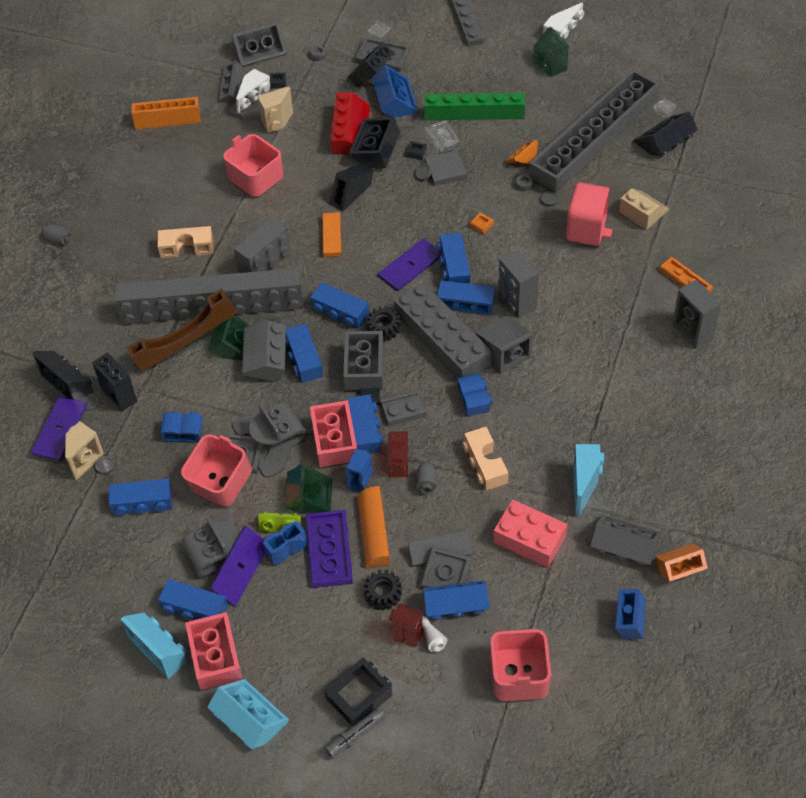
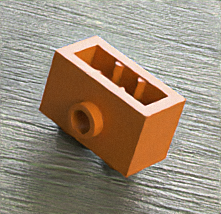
M695 544L655 556L660 576L669 582L708 569L703 549Z

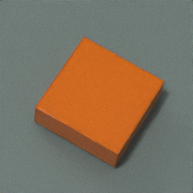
M480 212L469 223V227L484 235L494 225V220Z

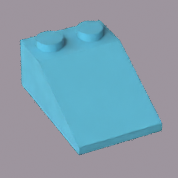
M576 444L573 465L575 517H579L598 484L599 475L603 474L604 452H600V444Z

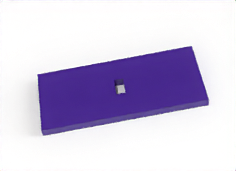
M423 238L380 271L378 276L399 291L435 263L441 255L437 253L435 246Z
M58 397L31 454L61 461L65 453L66 433L81 420L87 403Z
M244 526L209 589L216 594L226 596L227 602L237 606L265 554L263 546L265 539L249 527Z

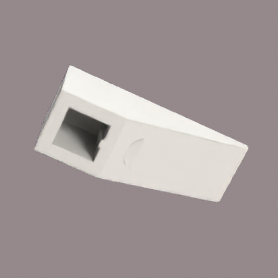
M583 3L552 15L543 25V38L558 44L563 39H566L571 29H574L576 23L583 18Z
M253 69L244 76L236 98L237 113H240L248 105L256 101L259 95L265 94L270 90V76L256 69Z

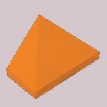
M535 139L526 142L505 160L506 164L529 165V162L537 156L538 141Z

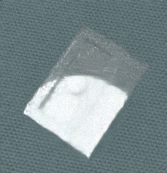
M447 120L433 124L429 128L424 127V133L438 154L441 151L446 152L460 147V140Z

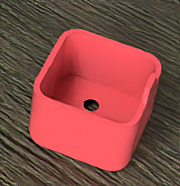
M256 134L248 135L242 140L238 135L232 139V147L223 155L229 181L252 197H259L283 178L281 152Z
M577 183L574 186L567 213L566 239L568 241L600 246L602 237L611 238L613 229L604 228L610 187L586 183Z
M208 434L200 439L182 467L181 474L193 493L217 505L227 507L234 502L251 475L252 466L245 451L241 447L232 444L229 438L222 435L217 437ZM212 473L216 474V478L213 480L209 479ZM229 478L225 486L221 487L220 482L222 479Z
M538 629L500 631L493 634L490 643V662L495 697L500 701L545 698L549 693L551 666L546 634ZM509 665L515 666L518 670L513 676L505 672V668ZM525 666H530L532 670L531 672L527 673L523 670V668Z

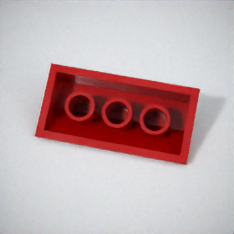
M336 92L331 133L332 155H349L363 119L370 116V104L353 92Z

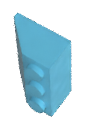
M145 613L124 616L120 619L128 639L168 679L187 663L185 656L187 652L180 643L176 645L172 641L173 637L167 630L162 631L159 628V623L153 616L149 618Z
M245 679L218 687L207 707L214 713L216 718L225 723L229 730L242 739L244 744L251 749L265 745L289 721L282 712Z

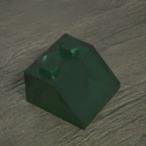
M548 27L534 45L533 60L542 67L544 72L553 77L567 71L569 45L552 27Z
M236 315L232 316L214 328L208 349L221 358L242 361L243 330L251 325Z
M303 463L287 472L284 507L299 514L331 511V477Z

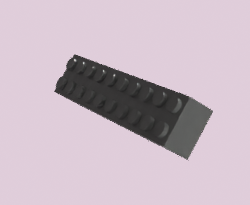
M632 69L529 162V176L557 193L658 99L660 83Z
M299 268L116 284L115 302L122 324L194 318L207 303L206 298L221 288L233 302L237 314L304 308Z

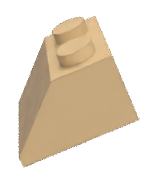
M284 87L258 96L261 121L266 131L270 133L283 129L293 114L290 87Z
M633 188L620 199L619 213L646 230L669 210L667 206L643 191Z
M81 421L72 426L66 433L65 458L73 478L78 480L104 455L97 433Z

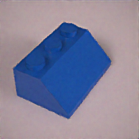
M384 65L372 77L382 113L394 118L417 114L419 111L409 79Z

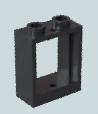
M382 41L358 64L348 78L360 88L384 66L394 52Z
M108 352L92 362L101 390L121 412L138 402L129 374Z
M362 657L324 689V695L329 704L352 727L393 696V685L386 676L382 677L378 673L377 667L371 661L367 662ZM365 671L381 689L357 710H354L338 692Z

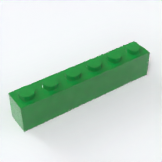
M525 93L424 94L425 121L525 119Z

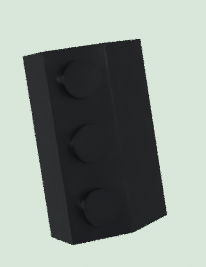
M685 112L669 116L635 138L634 141L650 155L659 154V156H663L669 152L668 149L671 147L679 146L681 144L680 141L683 139L687 140L693 137V133L698 128L691 113Z
M364 118L349 152L350 157L370 168H386L400 134L395 118Z
M34 351L32 353L40 375L66 398L82 401L87 395L94 393L90 378L80 374L79 369L75 365L71 366L63 355L59 356L55 351Z

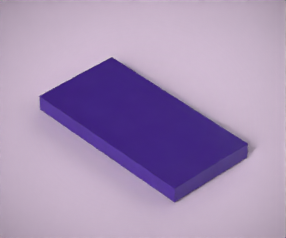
M346 510L306 514L312 588L353 584Z

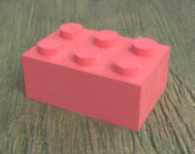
M348 400L310 406L319 466L326 467L348 463L354 450L357 449Z
M512 499L494 529L493 543L549 568L566 538L568 524Z
M227 612L186 622L191 654L200 690L243 680Z

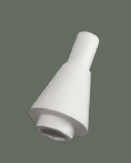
M426 616L421 617L419 622L424 628L428 649L432 652L443 650L447 644V638L430 624Z

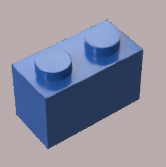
M640 589L619 590L616 630L622 639H643L646 598Z

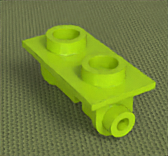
M279 513L258 514L259 531L280 532L285 525L297 521L300 524L301 516L297 515V513L279 515Z

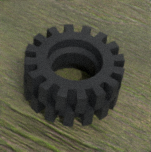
M387 306L384 309L378 307V310H376L375 308L373 313L369 312V316H367V330L383 331V342L386 341V338L390 341L392 336L395 338L400 332V316L397 311L394 312L393 308L388 310ZM381 321H387L391 323L390 325L385 327L377 325V323Z
M381 569L377 570L378 574L372 572L371 577L367 576V582H364L366 601H368L371 607L374 605V609L377 610L379 606L381 610H385V606H388V610L392 609V604L396 606L398 604L397 600H401L402 587L399 577L395 576V573L392 571L388 574L386 569L384 573H381ZM379 585H388L391 591L386 595H378L375 589Z

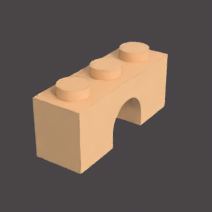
M211 226L159 230L158 250L160 258L178 257L179 249L186 245L193 246L196 255L214 254Z
M487 427L464 433L463 449L465 453L470 455L471 467L477 470L476 475L479 484H483L486 491L508 484V471L502 458L491 460L484 457L487 454L493 453L494 441Z

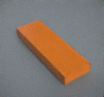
M340 212L323 213L324 257L342 256Z
M670 257L659 267V271L681 287L697 279L709 292L713 290L712 285L673 257Z

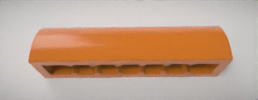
M198 97L132 103L135 129L201 123Z
M374 486L363 490L357 496L366 569L390 566L380 486Z

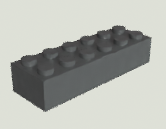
M424 282L394 299V312H398L400 320L456 378L480 373L492 365V350Z

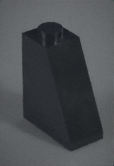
M359 163L336 173L329 204L341 211L348 208L371 186L374 170Z

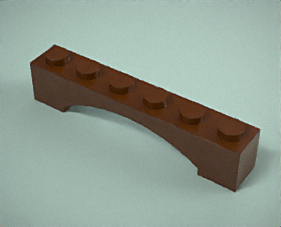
M222 288L206 298L207 303L198 315L180 329L154 339L144 340L141 338L127 347L131 359L142 372L237 314L233 302Z

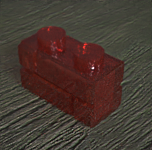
M406 431L388 432V477H408L409 441L408 432Z
M400 603L396 609L391 611L389 621L392 622L390 631H393L395 641L406 642V645L416 647L423 634L422 610L414 607L410 608V606Z

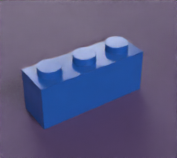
M441 234L439 242L436 243L437 253L441 255L439 257L440 267L444 269L442 271L443 281L470 283L471 274L462 234Z
M441 281L438 297L452 311L492 315L495 287Z
M321 282L310 297L312 309L334 320H339L350 327L359 329L367 316H369L368 302Z
M307 324L286 329L285 347L290 348L288 354L290 361L295 362L293 368L296 377L300 376L302 383L323 377L322 364Z
M371 394L348 398L357 449L366 450L369 454L380 453L383 437L382 433H378L377 430L380 428L379 417L374 415V413H377L376 401L372 402Z
M160 479L109 484V506L112 514H142L149 511L162 512L172 509V487L170 480Z
M168 579L158 599L160 607L165 613L181 615V617L189 621L225 613L228 608L226 596Z
M485 580L423 588L425 613L431 619L442 618L445 614L462 616L464 612L472 611L473 614L484 613L485 609H490Z

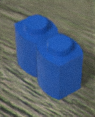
M480 373L457 378V387L467 416L490 411L492 398L490 393L487 394L485 390L487 389L485 378H481Z
M174 411L164 413L160 431L162 441L198 443L203 429L202 415L195 412L180 414Z
M355 449L345 469L346 485L350 490L357 492L365 490L373 473L371 466L372 457L366 450Z
M297 521L285 525L280 532L271 534L263 542L265 555L273 565L284 562L290 554L301 551L307 545L305 530Z

